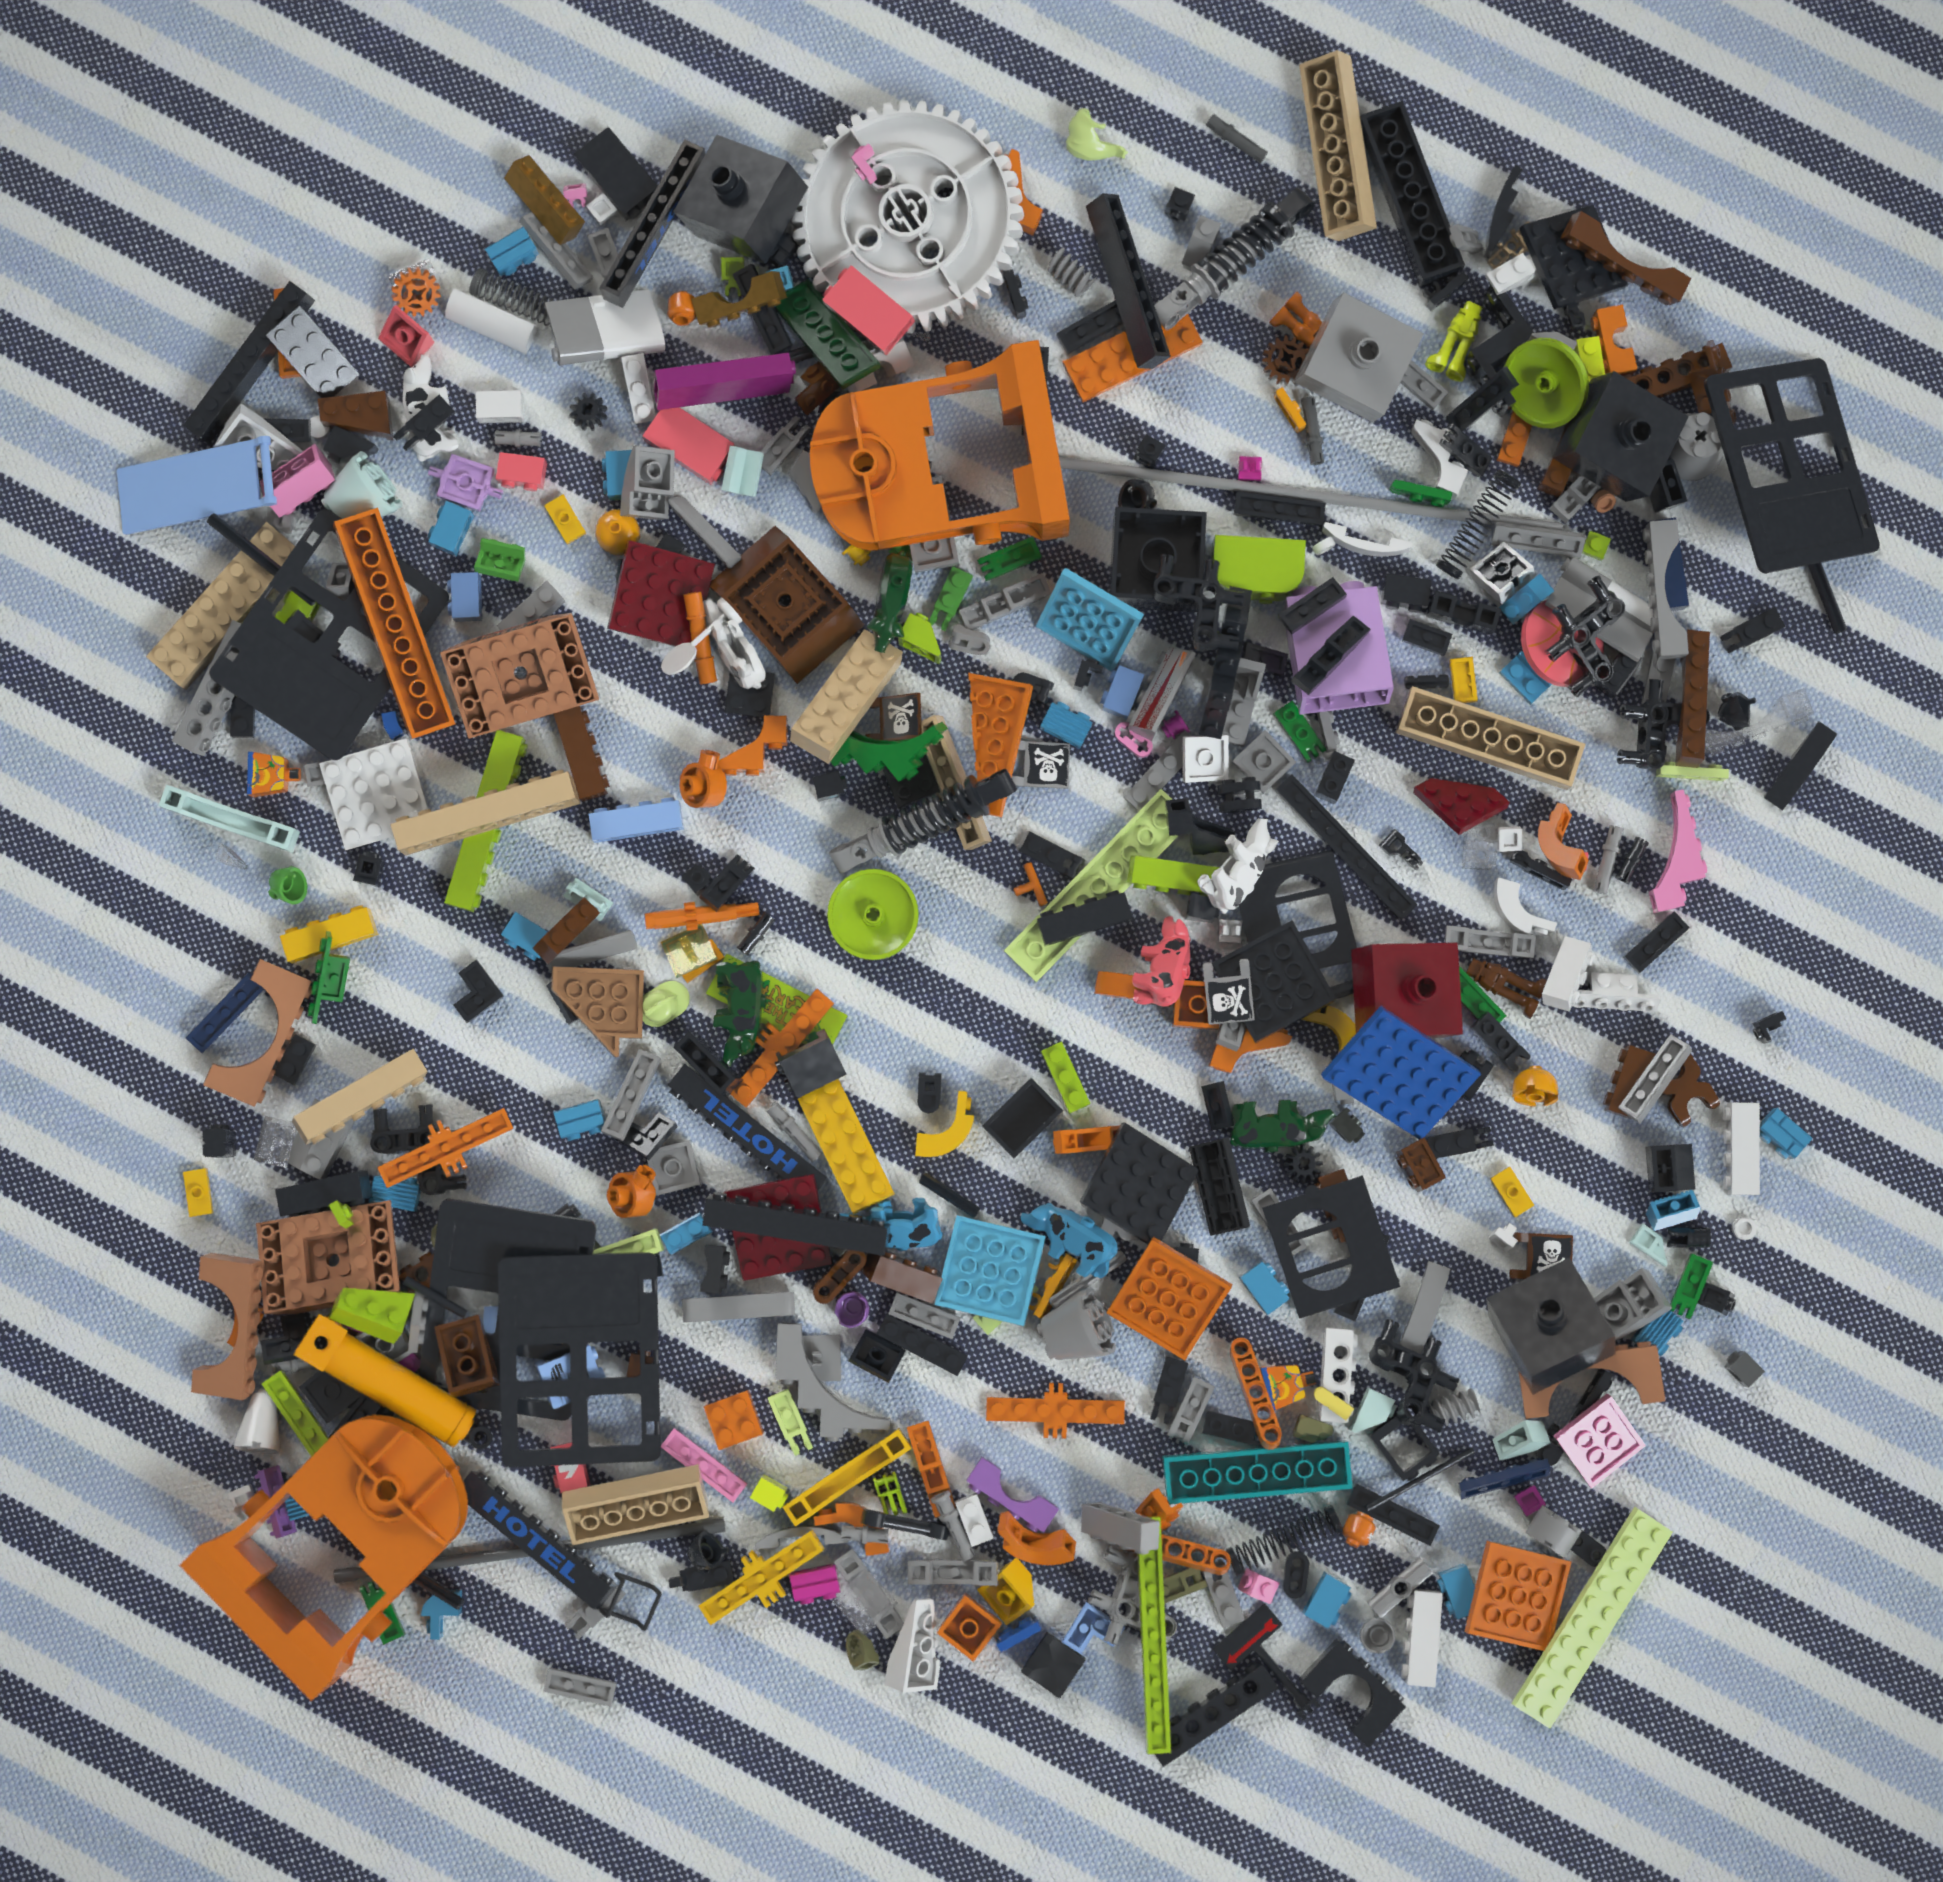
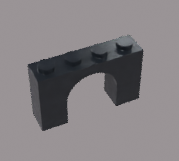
M1335 1639L1298 1680L1317 1699L1337 1678L1343 1675H1357L1366 1680L1371 1693L1369 1705L1349 1729L1369 1748L1406 1708L1402 1703L1405 1698L1395 1689L1391 1692L1385 1686L1388 1682L1378 1672L1374 1676L1368 1670L1371 1666L1361 1656L1357 1659L1351 1654L1354 1649L1345 1640L1340 1643Z

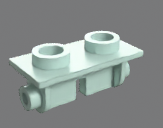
M575 878L573 883H569L566 888L567 891L563 896L575 905L585 897L600 912L596 917L599 921H602L613 904L612 901Z

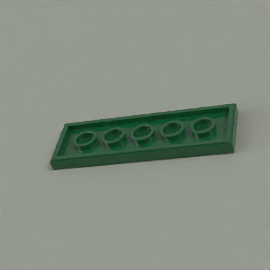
M809 279L786 291L787 298L780 300L781 304L774 306L779 315L842 390L881 368L880 362L845 321L822 301L824 297L815 289Z

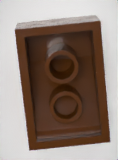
M479 1314L434 1327L449 1394L459 1397L500 1385L495 1360Z

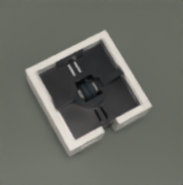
M1505 542L1501 543L1470 568L1472 579L1501 604L1516 593V588L1519 586L1521 588L1536 577L1534 566Z

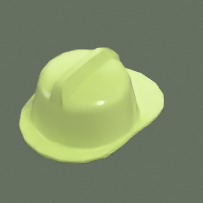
M667 981L643 996V1022L651 1027H660L681 1015L687 1009L690 1001L687 988L677 981Z

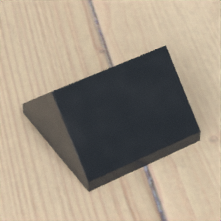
M865 1329L848 1362L889 1383L906 1350Z

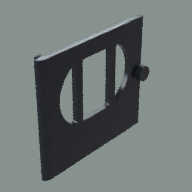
M1332 849L1265 864L1263 872L1254 884V890L1239 905L1248 943L1281 926L1277 905L1329 894L1336 923L1299 931L1302 938H1307L1333 931L1337 932L1334 942L1327 949L1312 954L1319 969L1352 962L1351 949H1355L1357 946ZM1297 875L1313 876L1326 885L1325 887L1286 896H1275L1276 891L1284 881Z
M1363 1175L1318 1189L1315 1185H1309L1303 1195L1262 1207L1299 1319L1400 1287V1280L1396 1275ZM1320 1209L1330 1212L1337 1217L1335 1221L1287 1235L1291 1221L1304 1211ZM1341 1227L1351 1256L1301 1273L1298 1272L1289 1243ZM1350 1264L1353 1265L1348 1279L1337 1288L1317 1290L1303 1282V1279Z

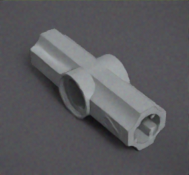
M1418 1557L1398 1576L1393 1577L1367 1603L1382 1618L1402 1599L1409 1597L1411 1592L1433 1572ZM1404 1582L1406 1586L1404 1592L1396 1593L1394 1590L1396 1583Z

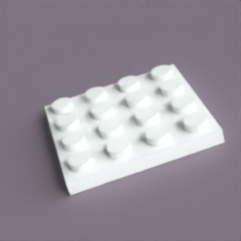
M408 738L346 755L339 760L319 763L345 850L394 837L390 824L395 823V819L402 816L416 817L418 812L429 809Z

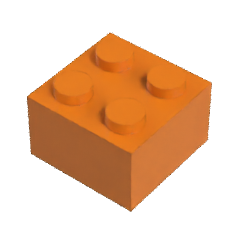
M1184 980L1181 994L1173 1004L1172 1027L1218 1030L1220 1024L1209 1025L1205 982Z
M749 1390L704 1406L719 1450L764 1434Z
M964 1593L937 1628V1634L974 1662L1000 1628L1002 1621L967 1593Z

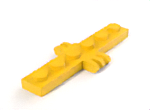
M811 1530L768 1560H765L763 1556L758 1557L752 1550L748 1553L752 1562H750L746 1555L741 1557V1561L745 1566L742 1568V1571L745 1575L698 1605L710 1626L756 1595H758L763 1605L767 1608L771 1605L767 1596L775 1603L778 1601L775 1591L781 1598L786 1595L779 1580L824 1551L825 1548L814 1531Z

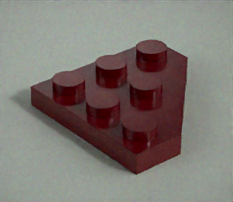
M1430 778L1415 786L1413 794L1458 835L1507 809L1510 803L1495 788Z

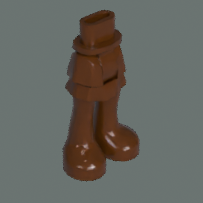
M1473 958L1466 971L1469 976L1474 978L1473 981L1478 982L1487 992L1491 991L1494 995L1497 994L1515 1003L1522 1009L1523 1015L1531 1019L1539 1001L1521 995L1504 986L1506 982L1512 984L1531 996L1541 999L1547 980L1541 978L1536 982L1529 981L1509 971L1508 968L1501 967V964H1486L1487 961L1485 960L1481 962Z

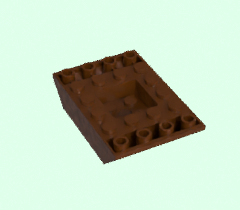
M776 526L771 528L741 555L739 562L731 569L727 567L709 585L719 598L722 597L743 620L741 623L796 684H799L865 626L849 603L794 542ZM783 595H787L792 599L791 604L787 607L779 604V598Z

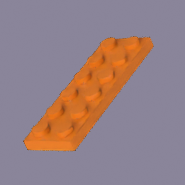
M1189 314L1185 315L1169 330L1162 327L1171 357L1161 364L1202 345L1203 342ZM1126 331L1063 361V365L1082 403L1151 370L1137 368Z

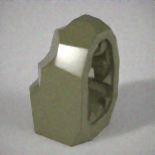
M1299 1414L1292 1436L1314 1443L1317 1440H1326L1329 1436H1332L1334 1428L1330 1424Z
M860 1629L852 1631L846 1638V1651L853 1670H867L878 1665L879 1655L874 1649L872 1640H869L866 1633Z

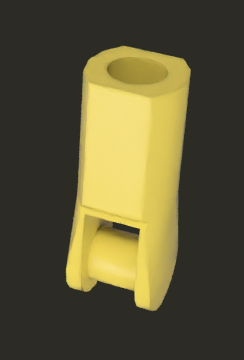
M1319 1386L1314 1390V1396L1317 1401L1344 1420L1349 1418L1354 1410L1351 1405L1338 1396H1334L1333 1393L1324 1387Z

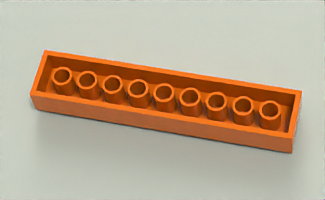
M375 508L334 521V530L410 740L455 725L379 509Z

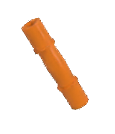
M701 592L683 595L687 612L686 619L689 620L692 641L707 628L705 620L707 614H705ZM708 634L695 646L697 653L694 662H696L699 684L717 681L714 656L711 654Z

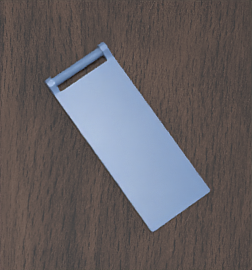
M260 436L252 440L118 468L117 479L123 534L129 535L209 518L213 513L220 516L263 506L277 505V498L274 496L269 450L271 437ZM260 446L265 497L263 498L260 497L256 447Z

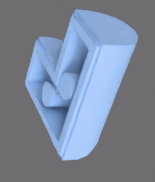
M1086 1602L1061 1642L1082 1654L1093 1635L1101 1640L1105 1638L1111 1622L1109 1616ZM1106 1642L1107 1644H1109V1645H1111L1112 1647H1114V1644H1111L1110 1642Z

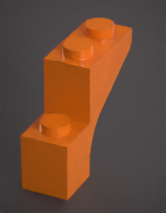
M1011 149L1009 155L1005 154V156H1008L1011 160L1012 166L1010 171H1014L1017 174L1019 182L1016 188L1021 190L1023 197L1022 202L1018 205L1023 208L1024 218L1018 223L1021 224L1023 232L1034 235L1042 217L1043 209L1033 205L1026 198L1022 185L1020 154L1017 150Z
M764 715L763 728L758 738L719 760L718 765L722 768L725 776H736L737 772H746V776H759V773H764L765 746H769V749L780 750L782 746H787V716Z
M1245 1028L1241 1045L1237 1052L1216 1043L1208 1067L1231 1074L1235 1063L1243 1054L1286 1046L1291 1042L1292 1036L1287 1035L1288 1030L1282 1029L1255 1044L1248 1029Z

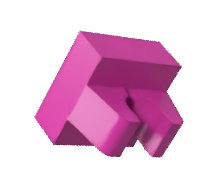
M1239 456L1238 480L1261 481L1262 457Z

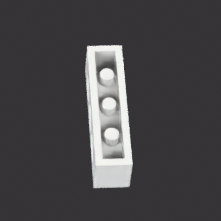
M1324 1328L1320 1386L1326 1388L1331 1393L1340 1392L1343 1396V1401L1353 1407V1404H1350V1395H1354L1355 1382L1351 1381V1372H1355L1356 1358H1352L1353 1348H1357V1335H1354V1330ZM1342 1345L1346 1353L1343 1358L1338 1359L1334 1355V1350L1337 1346ZM1336 1369H1342L1344 1372V1378L1339 1382L1333 1379V1372ZM1319 1402L1318 1420L1349 1423V1418L1344 1420Z

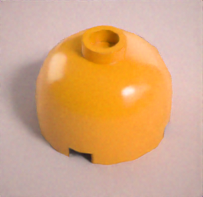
M610 510L598 519L595 527V537L599 546L606 552H609V554L624 555L628 540L639 542L640 527L634 517L620 516V510Z
M1530 1066L1529 1069L1523 1070L1514 1079L1512 1097H1514L1515 1102L1526 1106H1536L1535 1102H1543V1106L1554 1104L1558 1100L1557 1080L1554 1075L1541 1066Z

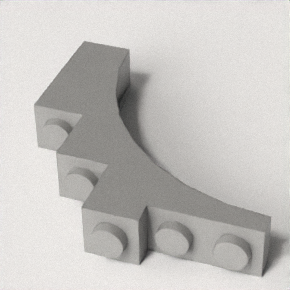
M778 1323L776 1380H781V1384H795V1380H799L798 1408H803L805 1413H816L817 1409H821L820 1437H825V1441H839V1438L844 1436V1428L848 1429L849 1433H862V1429H871V1433L884 1434L885 1430H890V1418L871 1416L856 1411L839 1401L824 1387L807 1359L803 1343L802 1323Z

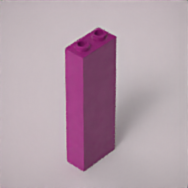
M789 353L658 369L655 370L653 386L657 410L790 393L791 384H794L793 374H796L794 360H790Z

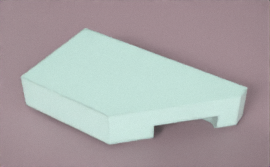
M1641 1224L1629 1243L1666 1267L1667 1259L1665 1257L1662 1236L1645 1224Z

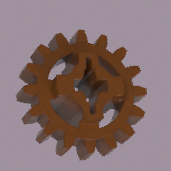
M1284 336L1283 341H1280L1277 337L1275 345L1272 343L1268 344L1269 350H1264L1263 356L1267 358L1262 359L1261 364L1267 365L1263 372H1270L1269 380L1275 377L1277 385L1282 380L1285 386H1288L1290 380L1294 383L1299 369L1296 371L1295 363L1301 360L1302 365L1309 351L1308 349H1302L1303 342L1296 344V337L1292 341H1288V337ZM1276 351V355L1278 358L1272 361V354ZM1283 357L1286 360L1290 359V363L1287 364V362H1282Z

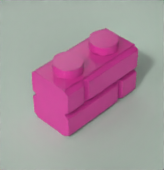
M835 1563L794 1571L789 1574L794 1601H800L801 1605L812 1603L814 1598L823 1596V1600L836 1598V1593L841 1591Z

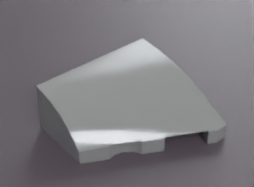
M803 450L797 456L788 474L792 481L798 485L801 495L806 496L812 505V512L816 514L821 506L813 485L810 454Z

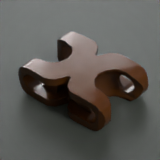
M1691 1054L1681 1066L1680 1075L1675 1080L1672 1079L1661 1094L1671 1095L1667 1102V1109L1676 1123L1683 1128L1691 1122L1687 1105L1692 1098H1699L1709 1109H1716L1720 1106L1719 1098L1712 1086L1707 1082H1697L1701 1069Z
M846 1250L815 1283L813 1287L815 1300L821 1304L831 1302L865 1265V1253ZM852 1254L860 1256V1260L855 1264L849 1262V1257ZM823 1286H827L830 1289L829 1294L826 1296L819 1294V1289Z

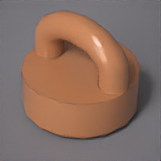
M1601 490L1592 496L1591 503L1598 512L1605 513L1614 507L1616 498L1612 493Z

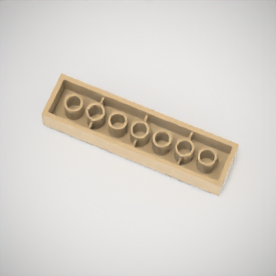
M1336 50L1299 64L1324 233L1325 237L1340 241L1376 229L1377 225L1351 56Z
M268 522L250 540L252 544L280 566L283 565L295 547ZM240 551L146 657L175 683L187 690L212 662L232 620L243 623L274 576L243 551ZM273 589V590L270 592V594L268 595V597H267L266 599H268V598L273 594V592L275 591V589Z
M1414 686L1408 692L1395 732L1568 790L1573 785L1585 748V743Z
M557 770L550 773V777L544 779L541 776L529 779L527 784H510L506 786L507 790L500 792L497 789L485 792L484 796L480 798L470 796L462 799V803L456 805L446 803L441 805L440 809L436 811H431V809L420 811L416 817H399L395 819V823L390 824L397 849L406 856L581 804L574 779L568 771Z

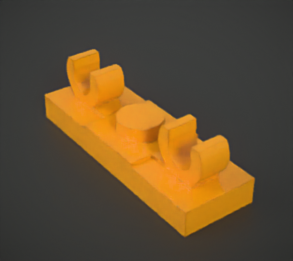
M1068 1254L1059 1257L1060 1262L1058 1265L1048 1264L1051 1269L1056 1270V1273L1046 1280L1043 1297L1037 1293H1032V1296L1037 1298L1038 1303L1035 1306L1030 1304L1029 1309L1035 1311L1033 1315L1041 1319L1052 1309L1049 1299L1062 1290L1078 1261Z

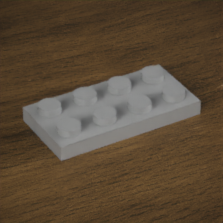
M942 476L932 477L933 485L943 483ZM946 499V505H947V511H948L949 521H951V519H950V514H949V509H948V504H947V499ZM954 537L910 545L915 573L959 564Z

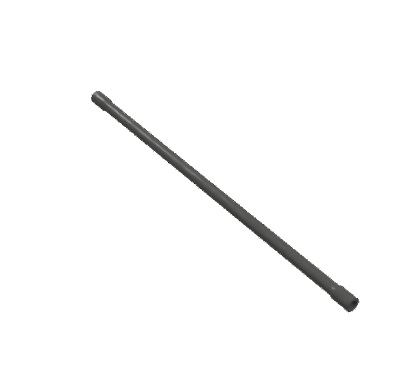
M720 1518L705 1520L699 1523L655 1528L573 1546L577 1550L697 1535L703 1531L711 1534L726 1532L725 1520ZM571 1540L562 1541L565 1545L567 1543H570L572 1545ZM519 1547L436 1557L423 1571L530 1556ZM361 1567L334 1570L335 1583L371 1578Z

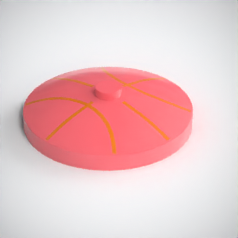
M1545 600L1529 611L1524 619L1521 629L1522 649L1527 662L1538 676L1553 685L1568 687L1583 675V671L1569 650L1555 662L1548 658L1549 655H1546L1545 650L1560 640L1562 625L1552 613L1553 609L1545 605L1547 601ZM1578 631L1574 634V640L1578 637ZM1596 637L1595 643L1602 654H1604V642Z

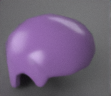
M855 1291L847 1292L837 1299L834 1313L839 1320V1324L848 1328L857 1327L867 1319L869 1304L861 1293Z

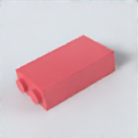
M852 265L848 269L845 268L839 274L837 283L834 286L828 287L823 294L824 298L822 301L830 310L886 356L915 322L910 313Z
M680 407L660 410L642 436L644 441L654 448L675 450L674 461L710 485L714 481L717 482L723 475L724 470L722 469L727 463L729 447L735 446L733 442Z

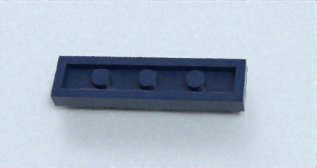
M250 971L185 1037L201 1053L264 990L262 986L250 980L252 977Z
M1537 1458L1525 1465H1511L1500 1472L1489 1471L1482 1477L1465 1478L1458 1483L1460 1498L1462 1500L1549 1476L1550 1465L1548 1459L1541 1460Z

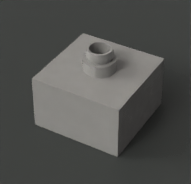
M1343 292L1332 301L1294 383L1374 422L1385 415L1424 333Z

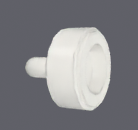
M292 512L280 518L277 515L274 519V527L277 530H282L283 533L293 534L296 528V514Z

